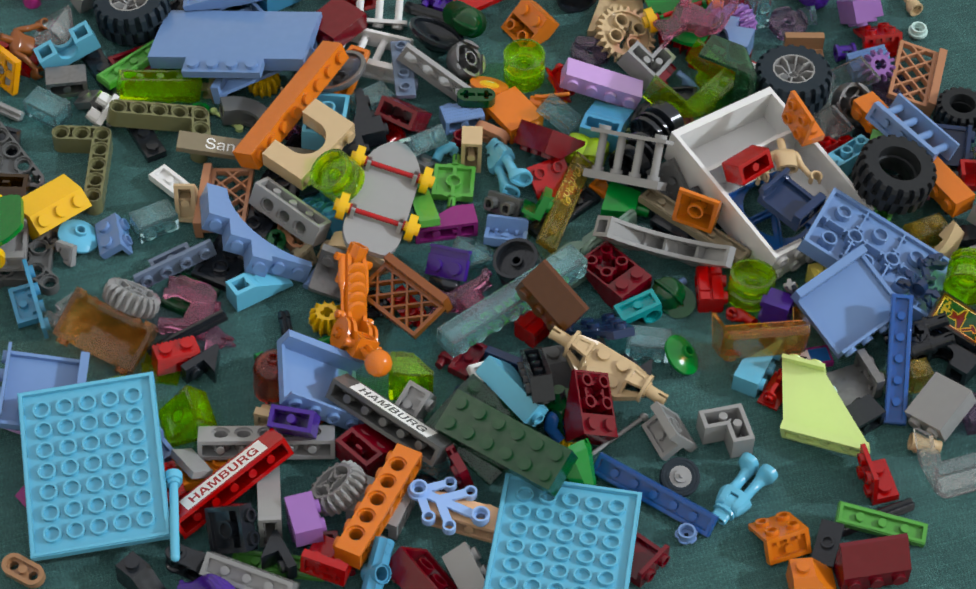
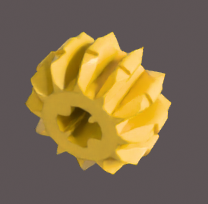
M279 73L249 85V92L253 93L254 97L260 95L261 98L277 94L281 86Z
M324 300L323 304L316 303L315 308H311L309 324L312 327L313 333L319 332L320 336L324 334L331 335L332 328L337 319L334 317V312L336 309L340 310V305H335L334 301L329 304Z

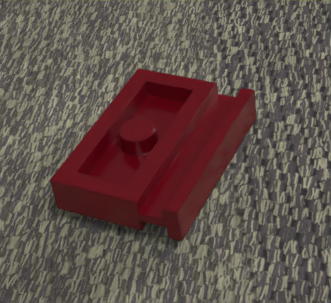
M454 445L445 448L452 464L449 467L454 478L457 480L459 489L461 490L468 485L474 486L468 469Z

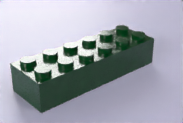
M457 389L434 427L439 433L553 497L557 495L578 459L571 449Z

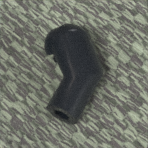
M435 275L429 278V282L432 285L448 290L451 295H456L460 292V284L457 280Z

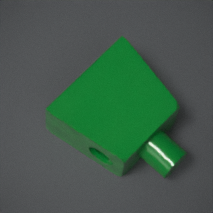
M610 181L600 215L619 218L628 210L634 209L638 216L648 218L650 209L638 202V198L641 195L640 191Z

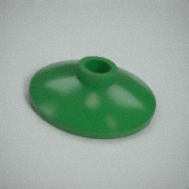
M672 335L667 338L665 354L671 366L682 375L689 376L694 374L698 369L699 362L697 353L691 343L680 335Z

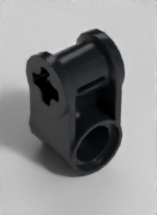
M180 543V559L178 562H173L170 558V544L166 547L165 555L167 559L165 565L169 572L183 576L191 581L203 576L199 573L206 553L194 550Z

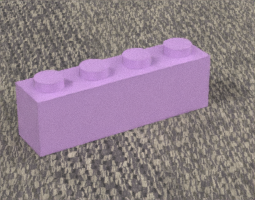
M568 57L561 70L559 87L635 111L642 99L643 81Z

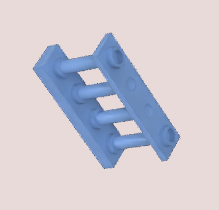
M901 93L897 94L889 108L885 107L880 101L874 102L865 117L867 121L886 137L888 135L907 137V140L911 142L912 140L917 142L919 147L926 149L927 155H931L933 162L938 154H941L949 161L960 146L956 140Z

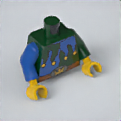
M555 385L556 400H551L550 403L545 404L549 411L544 418L545 434L550 436L552 440L568 447L574 444L565 441L566 434L563 421L569 388H565L563 385Z

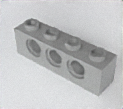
M268 176L255 182L249 204L268 216L273 222L282 226L290 234L299 238L304 244H310L314 248L325 242L332 223L331 220Z

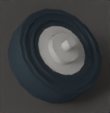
M676 457L668 460L660 470L659 481L661 485L683 497H688L696 491L700 484V473L694 462L687 458Z

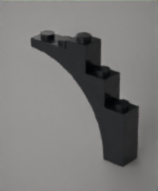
M362 88L354 89L356 114L353 121L355 124L354 140L344 146L340 155L336 158L334 157L329 162L326 170L321 171L310 186L307 185L303 191L298 188L300 197L348 186V177L351 176L350 168L353 164L349 162L352 151H357L358 145L367 147L365 155L368 156L370 154V147L387 143L388 125L386 122L383 123L380 115L375 116L373 109H369L371 107L368 95H364Z

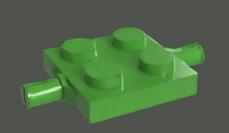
M456 153L452 155V163H435L433 176L435 181L431 197L433 200H446L447 209L451 205L455 206L456 201L473 202L476 166L460 164L461 155L457 154L456 159Z

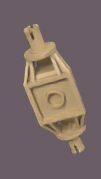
M554 326L548 338L564 347L562 356L566 358L571 370L608 373L613 401H636L639 403L645 397L653 402L658 401L662 405L667 401L669 394L653 386L652 382L655 376H649L631 360L603 343L581 335L580 330H577L572 336L557 326ZM572 350H576L583 356L581 361L571 352ZM630 384L641 390L640 392H635L625 388Z

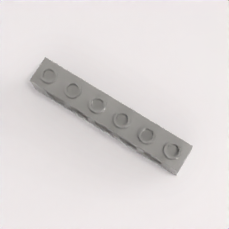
M319 425L316 439L281 434L294 452L287 460L335 459V425ZM198 426V455L203 460L232 459L268 431L269 428L267 426Z

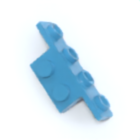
M25 258L22 259L28 283L8 289L15 318L19 328L40 323L44 338L48 339L47 330H51L48 317L43 318L42 313L46 312L43 299L38 300L37 297L41 292L38 282L33 283L32 278L36 277L33 265L28 266Z

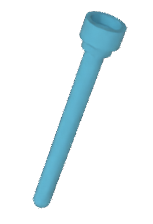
M172 468L165 471L166 485L169 488L170 558L173 562H178L180 559L178 488L183 483V473L179 469Z

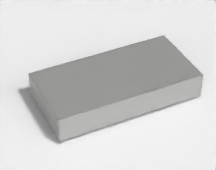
M192 448L172 449L170 457L191 479H204L213 474V470Z

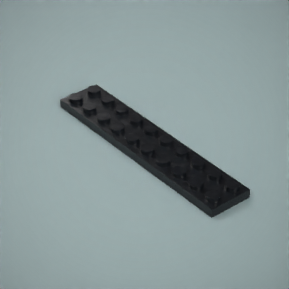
M293 133L285 146L301 148V136ZM269 168L259 179L261 180L268 176L298 197L300 195L296 186ZM249 204L246 224L262 238H265L266 234L276 229L278 224ZM240 205V207L237 209V211L240 210V209H242L243 206ZM219 234L213 242L217 254L198 263L191 272V276L226 292L225 281L245 272L244 260L241 255L223 251L222 235Z

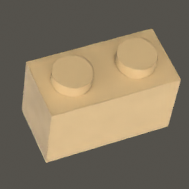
M462 126L461 164L476 166V173H481L483 126Z

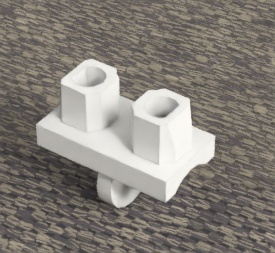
M103 91L99 94L95 102L104 107L103 110L100 112L91 107L85 116L93 123L92 126H101L107 117L109 102L119 99L117 94L111 96Z

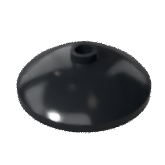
M414 16L409 22L413 35L430 51L448 52L453 45L465 40L453 27L434 18Z

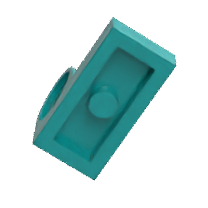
M652 288L613 306L617 316L627 323L643 318L644 322L648 324L657 321L662 316V303Z

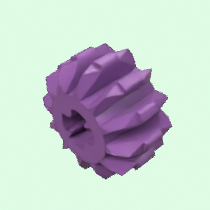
M736 4L727 11V15L740 17V27L756 30V25L758 24L755 20L756 15H754L753 9H750L748 4Z
M879 49L877 53L875 50H871L870 55L866 54L864 56L866 61L862 62L861 66L866 67L862 71L863 74L869 73L867 80L874 77V83H878L880 79L882 82H885L887 77L893 76L890 70H895L896 66L890 64L895 61L894 58L888 59L890 52H886L883 55L882 49ZM878 62L881 64L880 67H882L879 70L875 67Z

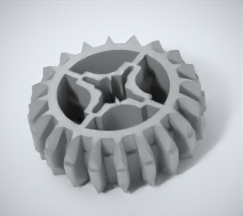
M113 277L108 280L103 288L102 298L111 307L116 308V310L123 312V314L126 313L136 318L152 319L160 309V297L153 290H149L147 287L140 285V283L129 281L126 278Z
M343 460L340 464L337 462L334 466H329L325 472H322L320 477H316L317 481L311 485L312 488L309 491H312L314 499L319 500L320 514L325 517H332L335 514H341L343 510L347 511L349 506L354 505V502L360 499V495L365 492L364 488L367 486L366 481L368 478L364 470L356 462Z

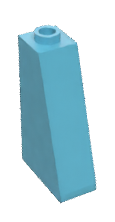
M489 355L475 373L523 423L536 427V425L544 420L549 409L545 404L533 403L531 397L526 396L521 377L511 364Z

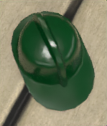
M458 0L451 1L444 7L443 21L453 27L459 35L475 38L482 35L486 30V17L480 10Z
M662 277L654 280L652 289L662 303V311L672 318L681 319L689 316L696 307L695 295L683 283L673 277Z

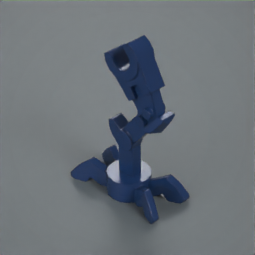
M943 253L928 255L925 259L921 257L917 259V268L921 270L922 279H915L912 271L905 270L904 275L909 280L902 279L896 282L897 285H904L909 289L914 297L925 301L928 309L932 308V299L929 295L935 299L941 297L937 290L929 289L928 284H933L937 279L930 275L929 269L942 271L948 266V262L940 261L944 256Z

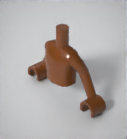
M47 18L37 20L35 24L16 27L10 36L0 33V41L9 44L10 53L25 62L32 69L30 76L33 80L43 78L38 72L44 71L42 66L37 67L28 58L34 52L35 39L23 32L33 30L42 32L47 30V27L43 26L44 23L48 22Z

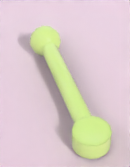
M212 107L210 113L220 117L217 108ZM231 125L235 128L236 132H243V125Z

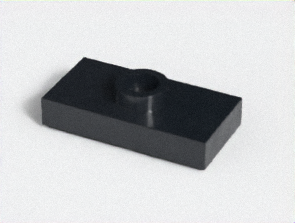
M822 519L811 557L833 569L845 524Z

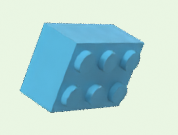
M321 92L317 100L349 120L350 95ZM303 124L301 148L319 150L325 143V139Z

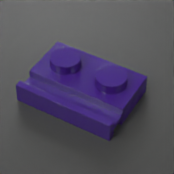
M431 243V251L428 254L425 274L467 282L470 266L469 260L472 251Z

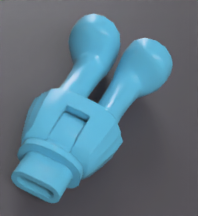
M492 138L486 145L488 171L492 175H497L499 191L501 193L519 198L521 194L517 186H528L532 183L533 176L526 168H517L514 163V152L509 146L499 141L498 138Z
M744 452L740 456L738 461L740 471L730 484L722 486L718 491L712 513L719 516L717 523L723 526L729 520L732 521L734 518L747 512L752 506L750 501L752 497L762 487L774 483L778 478L775 468L769 464H763L759 468L757 458L749 452ZM757 472L755 478L749 484V486L744 491L740 490L742 486Z

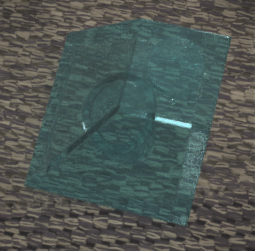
M456 237L452 245L453 248L472 251L469 260V270L493 265L495 250L475 238Z

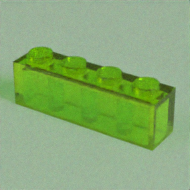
M118 69L116 91L119 99L160 101L166 103L200 102L202 79L183 77L181 70Z

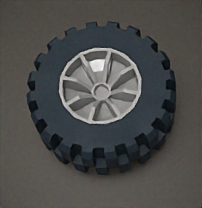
M94 0L93 3L98 28L103 37L123 46L124 44L135 46V44L139 43L142 45L146 41L154 40L163 20L171 11L169 0Z
M788 44V46L780 45L776 49H769L759 57L755 65L753 94L771 87L786 105L790 91L795 90L813 115L814 112L820 111L828 102L832 70L828 61L811 48L806 49L805 46L800 45L798 47L794 46V44Z

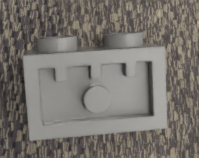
M409 380L395 404L424 422L428 412L430 413L434 409L437 397L432 392Z

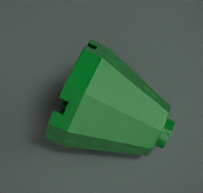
M585 438L567 447L576 454L578 459L565 481L596 485L592 447L588 438Z

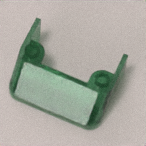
M712 34L698 57L736 71L734 86L725 88L722 95L704 89L691 108L692 112L702 116L711 114L754 94L757 82V74L747 49L740 44Z

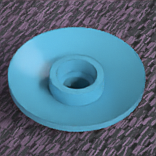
M72 219L60 225L57 232L58 240L77 245V253H90L98 247L95 228L88 222Z

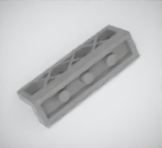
M408 42L397 57L398 61L456 102L457 92L460 89L472 88Z
M206 552L199 573L200 575L215 574L239 589H299L300 583L216 552Z

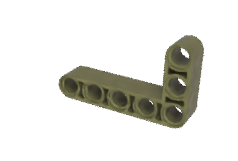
M114 99L109 102L106 121L111 126L174 132L182 130L211 135L209 111L201 106ZM189 153L191 160L196 163H204L208 160V156Z
M58 125L54 127L51 132L55 151L89 154L84 193L92 206L85 211L93 216L101 214L105 206L113 152L111 130L104 126Z

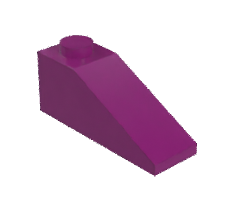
M474 204L452 206L439 214L441 225L420 228L418 236H415V243L422 244L478 236V219Z

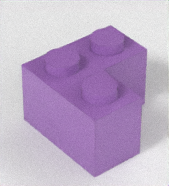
M881 0L836 1L840 24H848V27L866 26L868 22L877 21V17L884 16Z
M312 491L284 497L287 525L292 542H295L296 548L324 541L323 532L327 531L324 517L320 515L321 507L319 500L313 498Z

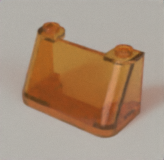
M77 286L52 334L57 337L55 341L67 347L68 344H71L85 352H90L91 355L115 366L116 372L126 376L128 373L132 374L147 352V347L152 344L159 330L155 324L147 320L143 323L138 317L135 318L126 313L123 314V312L100 301L97 297L87 294L86 290Z

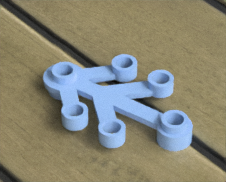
M451 476L429 484L422 479H416L407 488L409 498L418 501L422 512L423 525H434L436 516L430 510L428 501L436 504L443 522L442 531L446 535H453L456 532V522L452 520L449 510L472 519L473 524L477 527H484L489 523L490 511L485 506H477L472 509L455 502L464 498L467 501H474L477 498V488L473 485H468L464 489L455 491L457 480ZM442 489H444L446 492H449L441 495L434 493L435 491H439Z

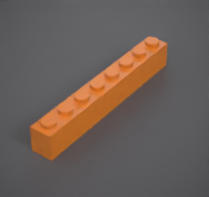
M322 41L232 151L241 167L260 170L263 166L262 153L275 139L280 143L284 140L302 117V111L315 98L317 99L349 59L341 43Z
M873 91L854 99L851 109L852 117L870 134L872 129L877 128L867 121L865 117L874 102L880 101L885 107L889 108ZM937 156L933 162L937 170V179L929 196L954 218L972 209L976 194Z

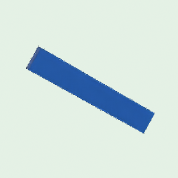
M892 293L890 298L884 399L886 414L883 424L906 426L907 416L904 411L908 405L914 295Z
M603 452L599 453L594 464L597 477L619 489L642 492V502L682 524H692L698 533L710 537L719 516Z

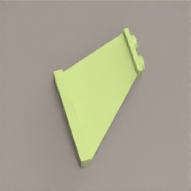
M782 353L783 420L780 425L781 438L857 457V453H860V444L865 443L870 454L869 442L864 438L827 377L825 364L817 359L808 360L801 358L797 354L788 355Z

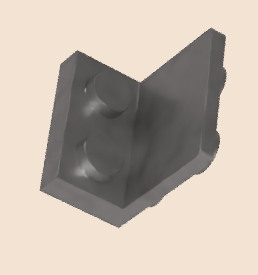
M324 243L308 290L340 301L339 285L334 281L338 273V261L334 260L335 252L346 254V251Z

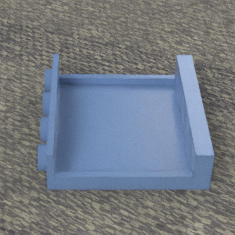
M863 244L795 290L790 296L837 359L844 355L848 358L857 351L856 346L859 344L865 346L874 339L873 334L877 331L882 334L889 328L890 298L894 292L865 256L868 250Z
M287 330L277 340L279 405L316 411L321 417V421L346 430L364 423L325 397L333 378L348 373L356 379V371L363 365V360L352 358L347 351L293 330Z
M9 342L8 350H3L1 363L5 364V368H0V382H2V387L0 386V428L20 431L17 393L86 382L90 352L81 351L80 359L11 351L12 342Z

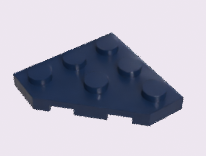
M614 313L603 314L598 319H593V317L582 318L581 322L575 323L566 331L567 334L572 336L577 330H580L581 335L594 340L597 339V336L606 338V340L635 336L634 327L614 315Z

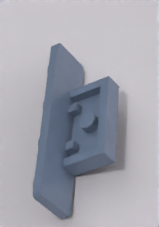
M409 40L390 42L397 99H415L416 90H418V78H414L417 77V74L397 60L403 47L407 42L410 43Z
M207 239L191 248L185 242L149 259L151 267L134 274L132 277L135 283H140V285L149 288L215 256L217 252L211 239Z

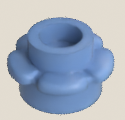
M690 523L681 524L675 531V538L683 545L693 544L697 540L696 528Z

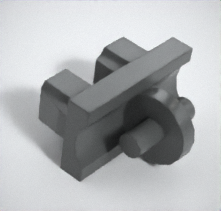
M489 190L488 196L484 199L483 208L498 215L520 217V209L524 199Z

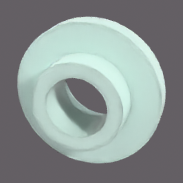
M917 21L909 26L908 34L914 39H923L927 36L928 29L923 22Z

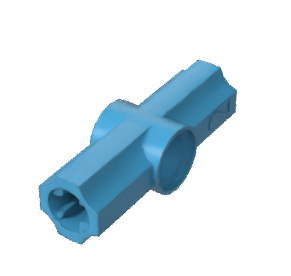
M375 536L369 561L361 569V579L363 580L361 589H383L384 584L390 581L392 572L389 564L395 544L393 540Z

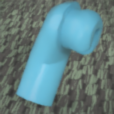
M454 142L440 145L436 148L432 160L440 164L445 154L449 153L451 156L455 153L457 154L459 148Z

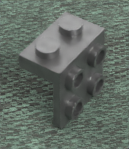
M865 348L857 350L853 365L826 374L832 385L836 387L837 393L845 406L851 404L856 398H862L867 394H870L874 399L881 397L884 384L886 383L884 374L878 370L873 357L869 356Z

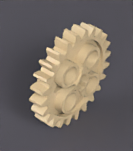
M619 5L617 9L615 6H612L610 10L607 8L595 23L594 31L597 34L594 38L600 40L597 46H603L604 48L601 52L607 51V58L613 56L614 62L620 59L637 40L650 53L655 48L654 43L656 39L653 37L656 32L651 34L648 28L645 29L641 20L643 13L637 15V10L634 9L631 12L629 6L625 10L622 5ZM629 23H630V24H631V25H630V28H629V30H628L627 33H626L625 30L628 28ZM625 39V41L622 43V47L620 48L621 41Z

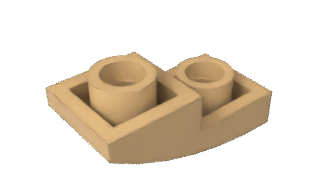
M953 220L939 234L942 241L934 249L951 259L953 251L958 249L965 232Z

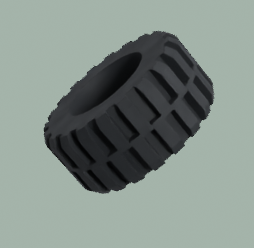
M885 135L878 136L869 140L863 146L852 169L853 186L856 191L858 190L859 197L866 200V204L870 207H876V210L880 212L883 210L891 215L894 213L898 215L912 213L924 205L937 179V170L931 155H927L925 148L919 147L917 142L913 140L912 142L907 140V137H896V135H888V137ZM883 169L892 170L900 174L905 180L895 179L889 176Z

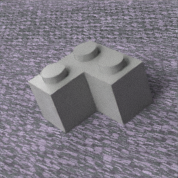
M637 40L619 59L617 64L629 76L642 80L643 89L646 90L675 60L676 56L663 44L652 54Z
M742 403L698 411L696 429L702 445L724 441L730 458L740 457L744 452L752 454L755 436Z

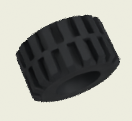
M951 87L950 90H944L937 98L933 121L937 124L964 127L973 125L972 131H975L976 136V91L973 92L971 91L972 89H964L963 87Z

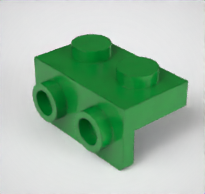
M545 186L537 204L525 199L521 210L524 213V217L535 221V219L540 221L544 212L549 213L555 198L552 196L553 189Z

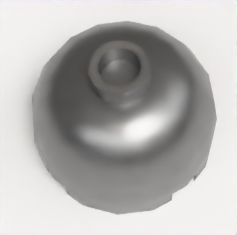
M467 39L453 45L446 57L449 71L463 81H468L483 74L486 68L484 54L480 55L478 51L479 46Z
M847 82L840 85L834 91L831 98L833 112L843 121L857 122L851 115L853 100L869 93L870 90L862 83Z

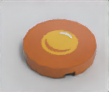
M478 76L471 78L469 81L470 87L490 88L496 95L509 89L505 82L492 77Z

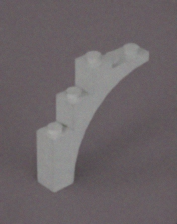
M598 215L592 235L628 250L644 251L656 257L677 260L692 267L709 266L731 269L736 248L730 245L678 237L641 227L613 216Z

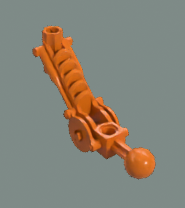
M353 241L350 242L346 254L341 252H335L334 260L338 261V273L334 281L338 283L340 289V310L336 309L334 312V317L337 319L331 331L330 345L347 351L352 358L363 360L368 374L374 377H383L390 372L393 362L390 354L379 346L378 329L373 325L374 320L367 318L369 270L373 267V263L366 260L369 248Z

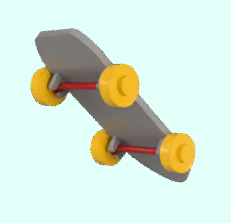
M398 141L385 143L374 149L368 156L365 155L367 147L358 145L357 151H352L349 160L350 163H353L351 171L359 173L361 165L363 166L351 202L349 203L351 194L342 192L341 198L336 197L333 210H336L334 218L343 221L344 215L347 213L342 227V237L346 247L348 248L350 242L353 241L361 243L369 248L367 255L384 259L389 252L391 254L395 252L401 242L404 231L403 240L411 242L413 235L418 236L421 224L417 223L419 216L411 213L409 222L407 221L418 184H420L418 192L426 195L427 189H432L435 177L432 176L434 169L426 166L424 173H420L419 163L413 151L406 144Z

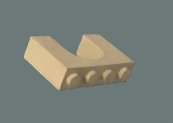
M316 98L302 111L303 124L325 139L323 146L313 153L301 154L292 151L275 139L262 153L264 166L302 191L307 185L310 186L316 176L321 171L326 170L329 162L334 157H338L347 143L350 144L355 138V124Z

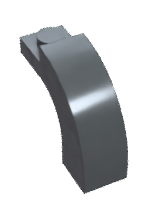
M240 96L220 97L219 114L223 126L241 124L252 128L267 110L265 105L250 98Z

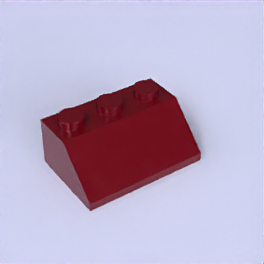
M521 119L513 141L521 145L519 149L552 160L553 157L562 159L585 145V141Z
M903 533L839 543L833 567L839 588L878 589L882 586L902 585L908 582L912 570L908 535Z
M400 546L391 557L389 564L392 572L391 580L398 584L401 589H458L453 579L427 549Z

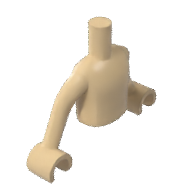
M778 138L776 140L778 149L770 152L776 170L783 171L788 167L791 169L789 174H792L800 169L809 178V184L813 183V179L817 180L818 184H820L823 178L822 173L817 170L811 172L803 163L800 154L793 149H787L785 139ZM771 169L756 178L755 184L759 186L760 180L769 182Z

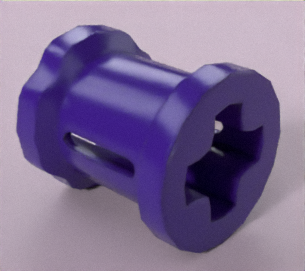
M852 42L850 45L843 46L834 44L833 55L835 62L846 59V53L842 52L848 51L850 53L857 51L855 43Z

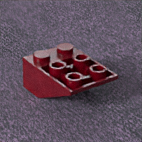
M607 241L576 261V265L603 301L612 309H614V305L651 289L652 276Z
M572 370L563 420L567 442L576 443L588 438L590 444L601 445L618 438L608 373Z
M366 423L351 427L335 439V456L341 461L351 460L356 462L366 475L374 477L378 468L384 466L387 453L390 450L393 451L396 443Z

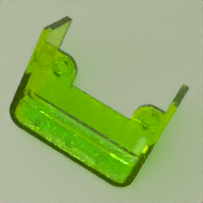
M698 38L685 60L699 71L695 76V83L701 89L686 101L655 75L642 96L651 104L658 100L670 103L679 111L682 118L703 116L731 91L740 80L739 72Z

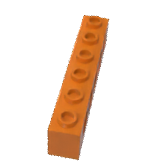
M397 443L393 451L390 450L387 453L384 466L378 468L373 484L367 486L362 502H357L354 515L351 519L348 518L346 520L343 533L334 540L332 548L335 552V558L349 564V566L361 569L371 552L375 536H381L406 494L409 484L415 479L421 469V452Z

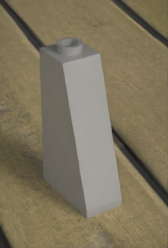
M280 465L257 482L260 547L266 546L272 531L275 529L278 530L283 539Z

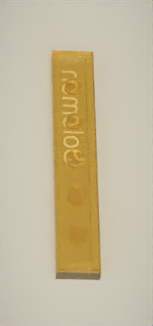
M578 151L572 156L553 200L554 203L546 216L536 243L551 254L556 252L586 182L587 177L582 176L584 168L591 169L593 165L589 159Z

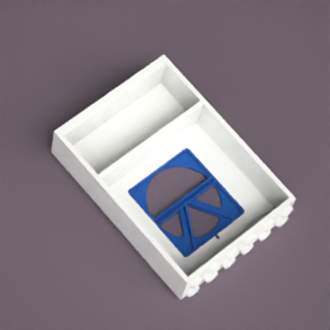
M767 87L671 131L669 141H674V146L667 144L664 155L666 160L675 158L689 189L699 186L703 195L723 203L717 223L729 237L752 251L748 261L766 283L773 279L781 278L789 271L797 270L805 263H812L814 261L797 250L817 214L804 224L806 228L799 235L783 238L780 219L767 209L750 218L745 214L743 207L744 196L752 187L757 186L755 184L756 178L743 186L727 182L722 162L751 145L769 148L771 152L778 149L776 140L784 138L786 148L797 151L803 163L811 172L817 170L823 175L820 184L815 179H813L812 184H809V178L798 169L796 173L788 175L793 181L813 196L822 192L827 196L826 200L835 187L872 211L875 210L873 206L870 207L866 204L864 198L861 199L859 197L858 190H855L851 180L818 142L802 147L798 140L794 138L792 131L782 119L785 103L771 87ZM774 161V167L771 169L769 173V182L771 181L774 174L777 172ZM771 217L773 236L761 232L755 225Z

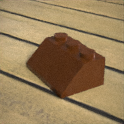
M546 259L533 269L515 288L519 298L527 302L532 308V312L543 320L550 332L554 326L566 332L589 309L585 302Z

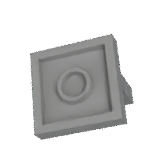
M658 401L650 406L655 415L641 426L662 460L667 461L682 448L689 452H693L698 448L678 414Z

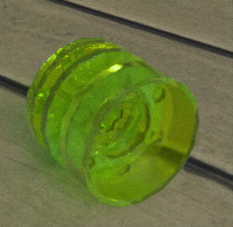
M523 38L509 43L504 49L503 78L509 88L516 86L521 92L525 93L541 87L545 79V51L543 46L532 39Z
M970 247L960 248L952 253L943 282V290L967 305L976 304V248Z

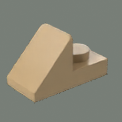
M174 183L176 222L193 223L199 190L195 184Z

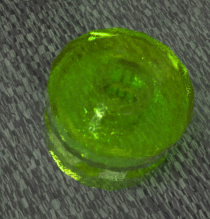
M331 149L321 154L312 165L310 171L312 186L334 203L336 197L341 198L342 192L351 194L350 201L359 193L365 180V172L362 166L340 149Z
M743 259L734 263L729 274L727 287L728 301L736 308H741L745 311H760L763 308L760 307L763 295H767L770 288H775L777 273L774 268L768 263L757 259Z

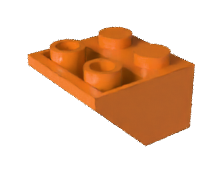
M521 0L501 28L523 50L527 51L549 40L560 24L536 1Z

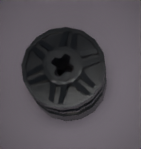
M658 100L630 123V132H643L652 138H655V134L668 136L667 140H669L671 131L685 124L679 111L673 105L666 101Z
M633 132V133H631V134H635V135H641V136L651 137V136H649V135H647V134H645V133H643V132ZM628 137L626 139L621 170H623L622 175L628 176L632 170L637 139ZM645 141L639 173L641 178L647 179L646 171L652 166L656 142ZM616 149L608 158L610 169H613Z

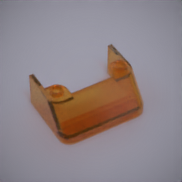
M793 307V320L735 325H724L717 313H712V346L724 361H735L736 358L782 355V353L800 356L806 350L810 335V322L798 307Z

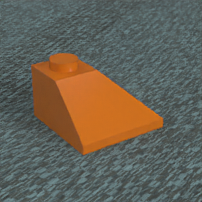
M680 187L671 220L711 234L719 219L723 203Z
M813 557L789 559L786 571L789 589H837L832 568Z

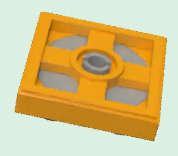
M0 45V87L14 96L18 94L21 60Z

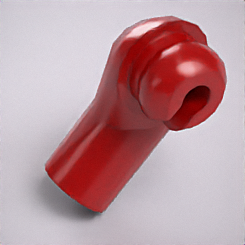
M728 307L726 309V318L731 322H744L751 328L755 327L758 319L742 308Z

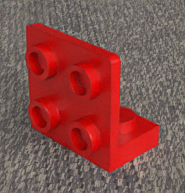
M888 22L878 23V26L868 24L859 28H853V33L862 38L863 49L885 44L886 50L890 52V57L896 56L900 40H903V33L896 29V27L889 25Z
M554 157L552 160H546L526 168L533 176L531 185L538 200L545 186L553 189L552 196L555 197L553 202L558 201L563 194L569 197L577 192L564 158Z
M860 444V453H857L859 466H856L858 478L863 479V490L866 498H870L872 505L899 500V492L885 458L872 461L866 444Z
M323 535L324 541L312 543L309 550L304 548L301 554L300 572L344 587L353 567L335 558V552L332 548L335 539Z

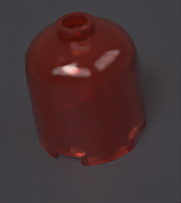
M268 349L260 353L255 359L253 366L254 394L260 401L266 404L279 402L277 349Z

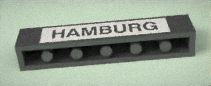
M348 373L333 378L325 396L327 399L396 444L399 443L421 452L422 461L431 467L446 461L448 454L445 448L454 444L452 440Z

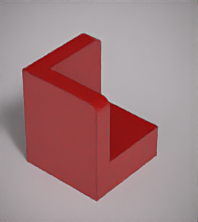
M960 159L957 169L958 177L972 191L976 192V160Z

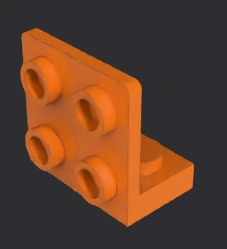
M795 90L790 91L782 113L783 122L788 125L794 138L798 140L802 147L822 141L825 137L824 132Z
M778 512L775 516L759 518L755 522L748 524V529L763 541L766 563L770 566L812 553L809 528L790 512Z

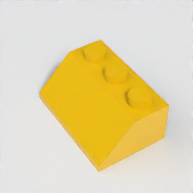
M65 174L22 197L24 201V218L27 219L29 235L32 240L92 206L83 189Z

